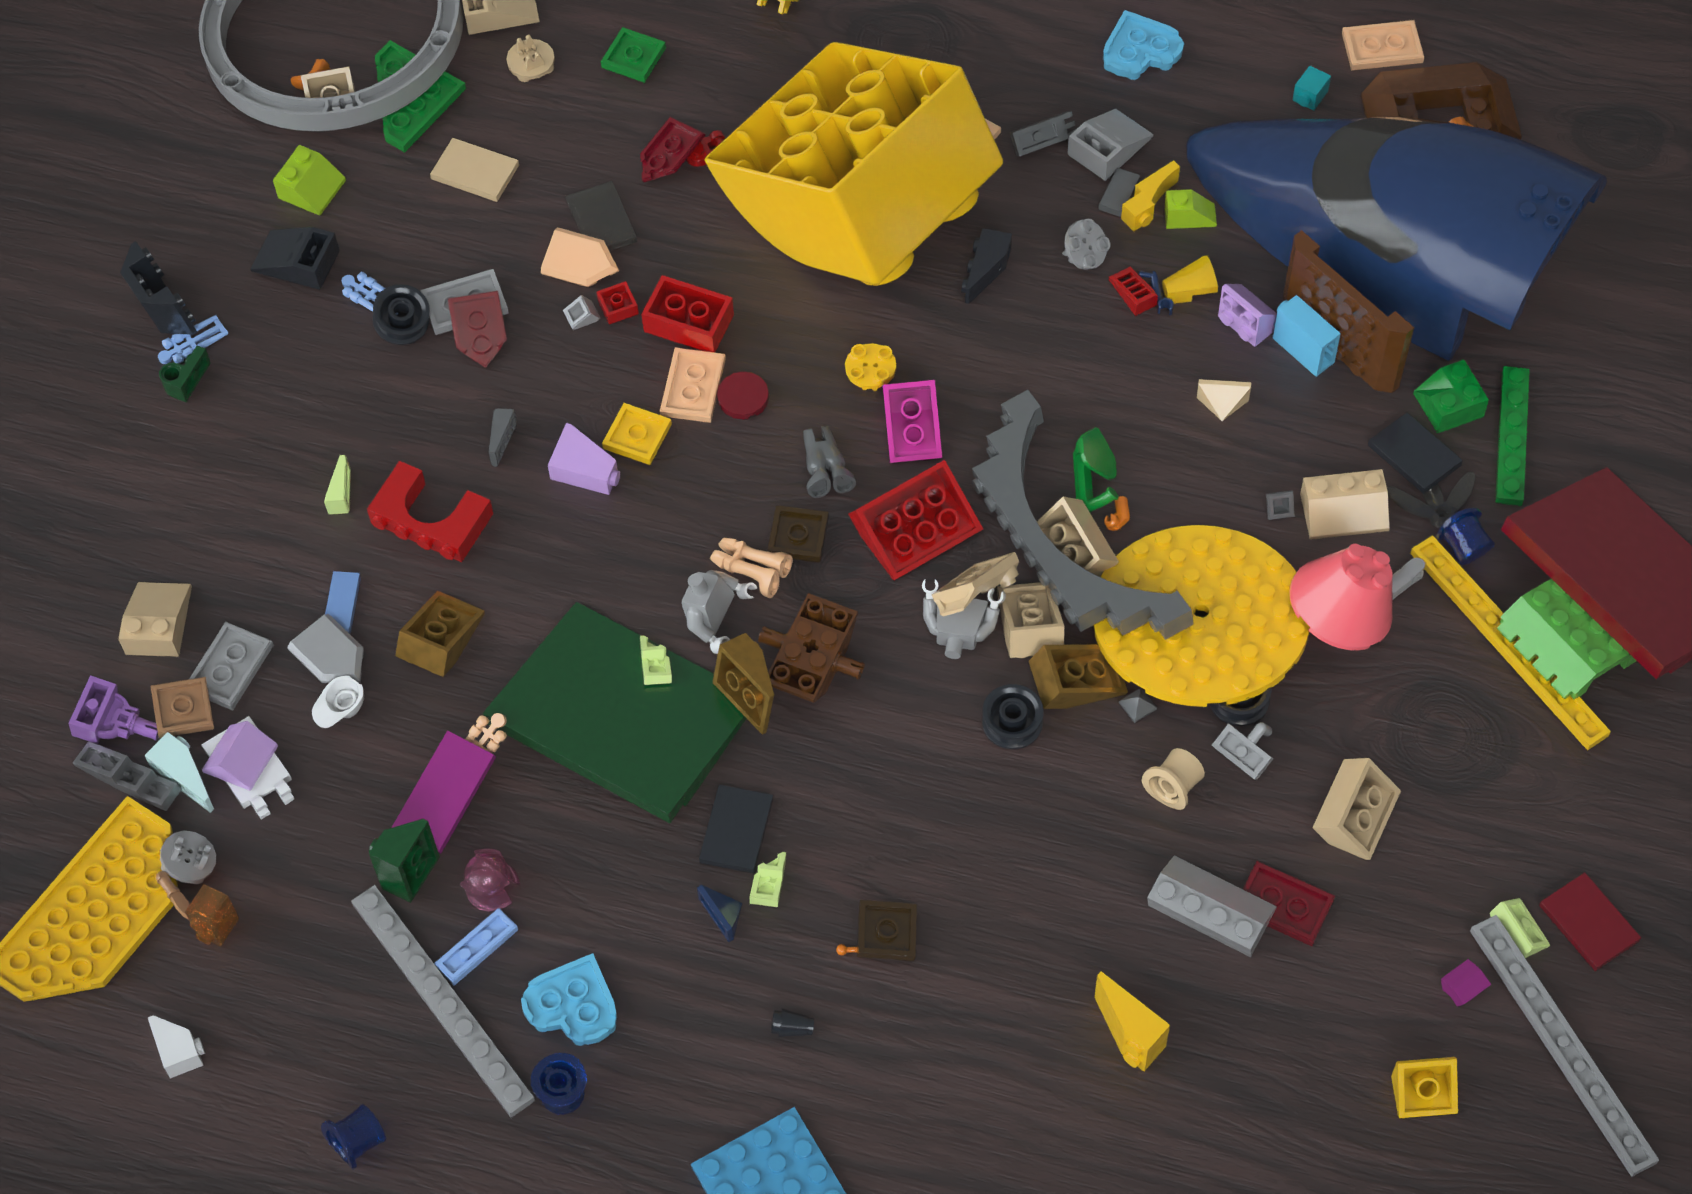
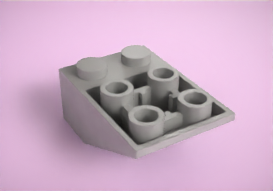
M1113 109L1085 121L1069 136L1068 155L1106 181L1115 173L1117 168H1120L1153 137V134L1119 110Z

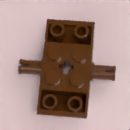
M808 593L789 632L783 634L764 626L759 634L758 642L780 649L768 671L772 687L814 703L826 694L837 671L859 680L860 674L864 671L865 663L845 657L858 611Z

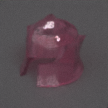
M487 848L474 850L475 856L467 863L464 870V881L460 883L466 890L468 900L473 906L482 911H495L498 908L507 907L512 902L507 892L502 889L509 885L510 881L514 884H520L515 870L509 864H506L501 852L498 850Z

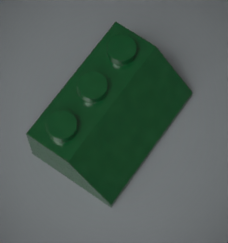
M425 819L383 830L380 837L375 838L369 848V856L381 888L410 903L440 858L429 822Z

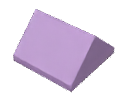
M248 721L230 725L202 771L251 791L278 745Z

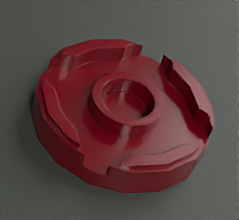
M742 371L724 378L718 387L717 398L725 414L732 418L744 420L763 412L768 404L769 391L767 384L760 376Z

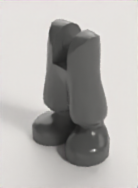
M828 425L821 426L823 441L819 442L815 441L812 428L803 431L807 469L809 474L812 475L806 487L808 495L813 498L823 497L830 491L831 482L826 470L831 471L832 484L836 492H849L856 486L855 476L845 468L846 461Z

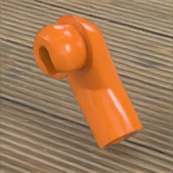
M1120 496L1118 500H1115L1116 513H1111V517H1105L1104 524L1108 530L1117 531L1130 520L1127 497Z

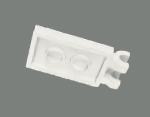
M249 716L240 721H248L256 727V725ZM226 730L201 744L208 757L211 756ZM275 753L251 791L226 782L242 807L245 809L252 805L261 820L271 814L263 800L264 796L276 790L285 805L294 800L292 791L287 785V782L292 780L291 776Z

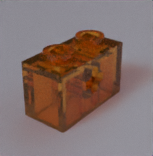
M203 884L185 911L190 921L189 925L196 932V938L207 945H210L212 942L221 947L239 920L228 895Z

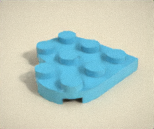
M1124 10L1105 44L1103 51L1104 69L1117 76L1128 77L1131 80L1138 79L1149 66L1160 68L1161 70H1169L1182 57L1184 41L1179 37V32L1173 27Z
M593 953L537 976L528 983V988L525 990L523 998H521L524 1016L538 1031L546 1032L562 1029L566 1036L578 1046L598 1043L616 1029L617 1013L615 1003Z

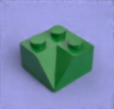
M1465 360L1440 368L1415 389L1413 393L1437 434L1484 417L1489 401Z

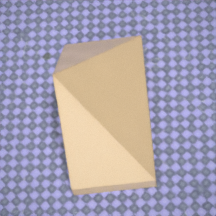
M1199 379L1197 399L1223 421L1249 401L1251 382Z

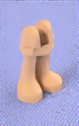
M723 538L719 542V547L724 552L714 550L710 557L711 561L721 569H725L730 573L743 574L758 581L761 594L768 598H772L776 594L779 587V577L785 578L788 575L793 562L790 554L757 550L747 546L744 541L732 538ZM745 558H746V559H749V560H752V561L761 563V564H763V565H765V566H767V567H769V568H764V567H761V566H758V565H754V564L745 562L744 560H745Z

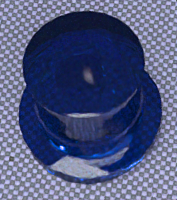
M1468 508L1457 512L1441 526L1436 535L1439 541L1443 539L1447 541L1460 565H1466L1479 559L1495 545V542L1481 526L1479 518L1482 516V513L1477 508Z
M555 1053L539 1061L531 1074V1087L546 1109L552 1113L563 1115L573 1112L581 1105L584 1099L587 1079L584 1066L580 1060L568 1053Z
M361 1104L355 1111L336 1123L326 1120L321 1125V1132L327 1142L352 1170L357 1168L355 1161L357 1158L371 1148L386 1141L385 1133L379 1121L364 1104Z

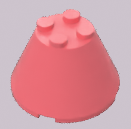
M1351 544L1349 548L1306 563L1296 572L1290 585V601L1296 616L1303 618L1311 627L1309 631L1314 636L1337 648L1365 650L1369 649L1373 644L1380 643L1388 634L1393 618L1392 569L1389 564V556L1385 552L1376 551L1367 546Z

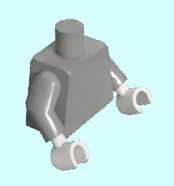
M721 571L697 572L688 578L689 586L682 599L687 627L705 643L709 641L711 651L714 654H718L719 645L730 640L727 636L716 638L715 635L735 595L733 591L736 590L737 596L740 599H752L754 597L747 593V589L755 590L757 586L754 583L740 584L738 579Z
M935 579V589L928 591L925 588L924 580L922 588L926 592V597L923 598V618L930 633L937 636V644L946 646L945 656L951 659H959L962 649H975L977 642H982L994 631L1000 611L998 605L1005 600L1006 595L1004 591L1001 592L1000 599L995 601L992 597L994 588L990 589L987 595L988 600L991 602L989 606L986 600L973 599L963 611L941 616L939 608L932 597V594L938 589V582Z

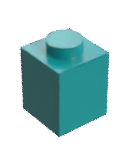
M1309 66L1295 84L1293 101L1314 111L1329 91L1331 75Z

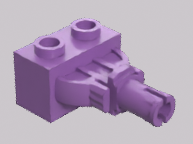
M90 675L69 721L72 736L95 744L99 743L100 738L112 739L119 736L128 739L129 735L134 733L155 741L159 738L156 723L139 717V708L129 705L127 700L118 693L115 683Z

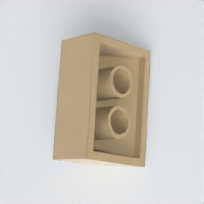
M1382 469L1303 478L1300 496L1310 539L1389 531L1388 491Z
M1062 497L1037 521L1043 533L1056 548L1085 570L1101 577L1104 570L1114 567L1119 562L1083 500Z
M1370 758L1344 759L1312 828L1328 844L1365 860H1370L1401 790Z

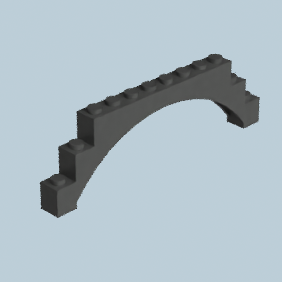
M1029 390L1002 403L1003 415L1000 417L1004 427L987 435L989 447L986 448L990 459L972 468L974 479L971 482L975 491L978 494L982 493L984 495V501L990 512L995 511L997 513V519L1004 531L1009 530L1014 546L1024 551L1023 555L1029 567L1036 568L1041 584L1044 587L1048 585L1051 589L1050 594L1056 605L1061 604L1063 606L1068 622L1071 625L1075 623L1080 632L1107 618L1110 626L1113 629L1117 627L1123 636L1149 622L1154 632H1160L1165 640L1192 626V609L1178 591L1172 594L1148 592L1107 581L1070 560L1043 533L1030 510L1024 491L1026 457L1037 426L1044 422L1042 409Z

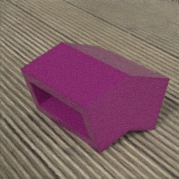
M1469 959L1441 978L1442 990L1452 998L1457 1007L1464 1005L1491 985L1481 969Z

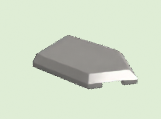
M330 614L320 617L290 641L287 647L288 650L320 682L330 683L336 677L350 676L358 683H361L364 648Z

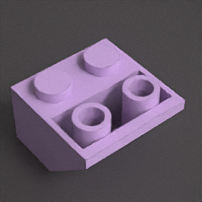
M1225 284L1222 286L1218 317L1223 324L1233 328L1241 339L1248 341L1256 347L1274 332L1277 313L1242 284Z

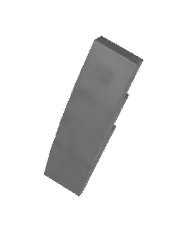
M89 741L73 761L76 767L95 778L167 811L182 790L178 783L157 776L152 769L132 762L127 755Z

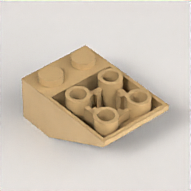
M462 0L469 35L540 22L535 0Z

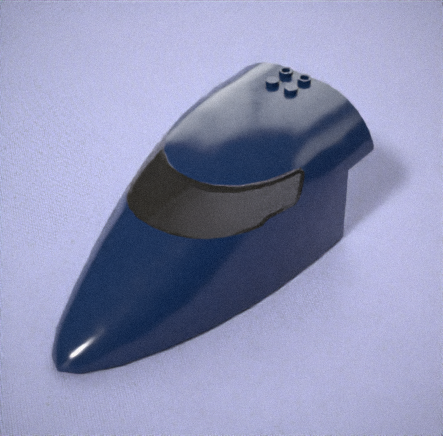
M1373 117L1359 119L1238 121L1203 129L1192 135L1187 141V159L1203 187L1226 213L1271 255L1288 267L1294 235L1302 230L1320 246L1318 257L1386 316L1396 311L1414 327L1411 343L1448 361L1452 359L1462 342L1469 311L1508 330L1512 329L1523 312L1527 294L1587 203L1589 201L1595 203L1607 184L1605 175L1526 141L1488 129L1416 118Z

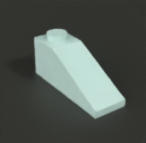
M167 732L145 754L150 768L163 778L178 783L183 793L211 813L214 807L189 751V743L181 736L175 738Z

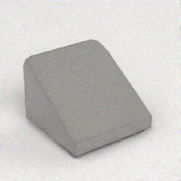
M583 295L563 309L573 330L601 319L593 302Z

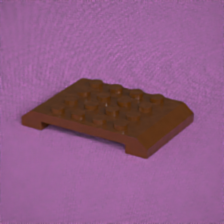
M1301 230L1294 235L1283 301H1289L1296 295L1299 296L1341 333L1336 359L1344 362L1354 375L1361 377L1374 390L1394 392L1400 386L1414 327L1396 311L1386 316L1318 257L1320 246Z

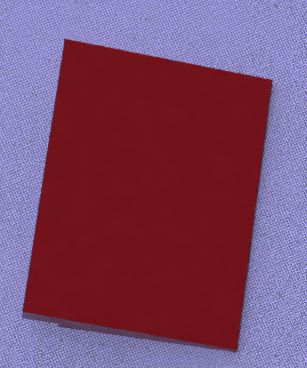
M1606 467L1507 516L1501 531L1655 679H1658L1667 672L1671 674L1692 660V546L1609 468Z

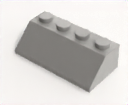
M1175 855L1161 871L1147 897L1148 906L1249 957L1252 956L1277 906Z

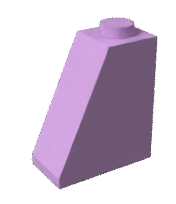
M566 423L548 463L550 479L609 495L612 487L617 486L620 479V471L617 469L616 460L573 425Z

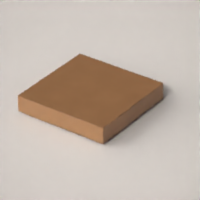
M206 677L151 685L159 738H162L167 732L176 736L214 729Z

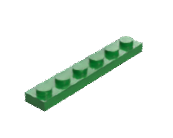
M1503 366L1495 503L1522 506L1524 502L1530 370L1527 368Z

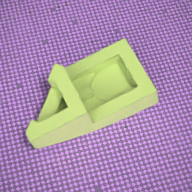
M640 636L644 685L672 683L670 659L666 656V647L661 644L655 646L648 642V637Z

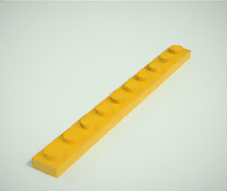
M1433 535L1412 548L1410 554L1414 558H1421L1425 562L1424 570L1587 750L1609 737L1611 731L1580 697L1574 700L1570 695L1564 699L1551 686V683L1558 677L1555 675L1550 681H1546L1532 666L1539 658L1538 656L1528 662L1514 647V644L1520 639L1519 636L1513 642H1509L1501 634L1497 627L1501 624V616L1504 613Z

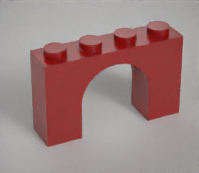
M399 461L367 508L371 524L380 530L386 529L393 532L400 539L414 541L425 550L432 549L437 551L448 560L455 559L463 562L494 514L491 500L467 490L453 513L446 519L435 523L417 521L409 515V511L426 485L423 472L418 468Z

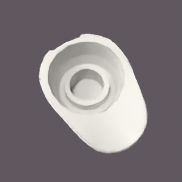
M340 676L333 679L325 687L313 706L312 717L319 727L329 728L343 718H351L356 715L364 701L362 684H359L350 676Z

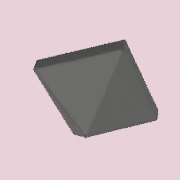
M1292 490L1266 494L1268 520L1295 517Z
M1142 688L1119 701L1121 707L1134 723L1157 710L1155 704Z

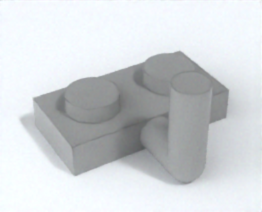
M1263 722L1258 723L1247 737L1228 724L1212 744L1215 749L1255 780L1260 777L1274 759L1256 745L1263 735L1270 736L1272 734V728Z

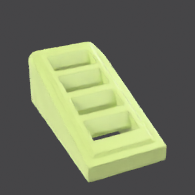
M345 455L339 456L326 493L324 503L328 514H345L350 511L351 469Z

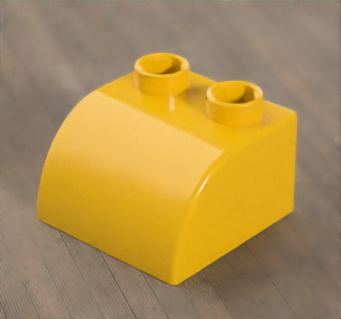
M832 42L705 158V162L735 208L774 247L804 265L859 280L866 285L878 286L894 281L906 273L913 263V251L943 222L961 217L972 209L978 199V188L1002 166L1003 158L962 67Z

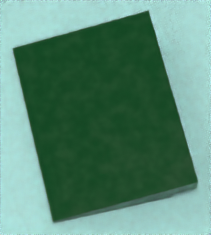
M576 602L486 708L483 716L489 719L487 725L491 726L492 716L496 713L503 714L506 717V724L501 728H497V730L504 731L511 738L658 818L671 823L681 807L688 805L747 718L713 684V673L666 649V656L670 659L672 683L644 685L640 646L641 635ZM648 639L649 643L655 646H659L658 644Z

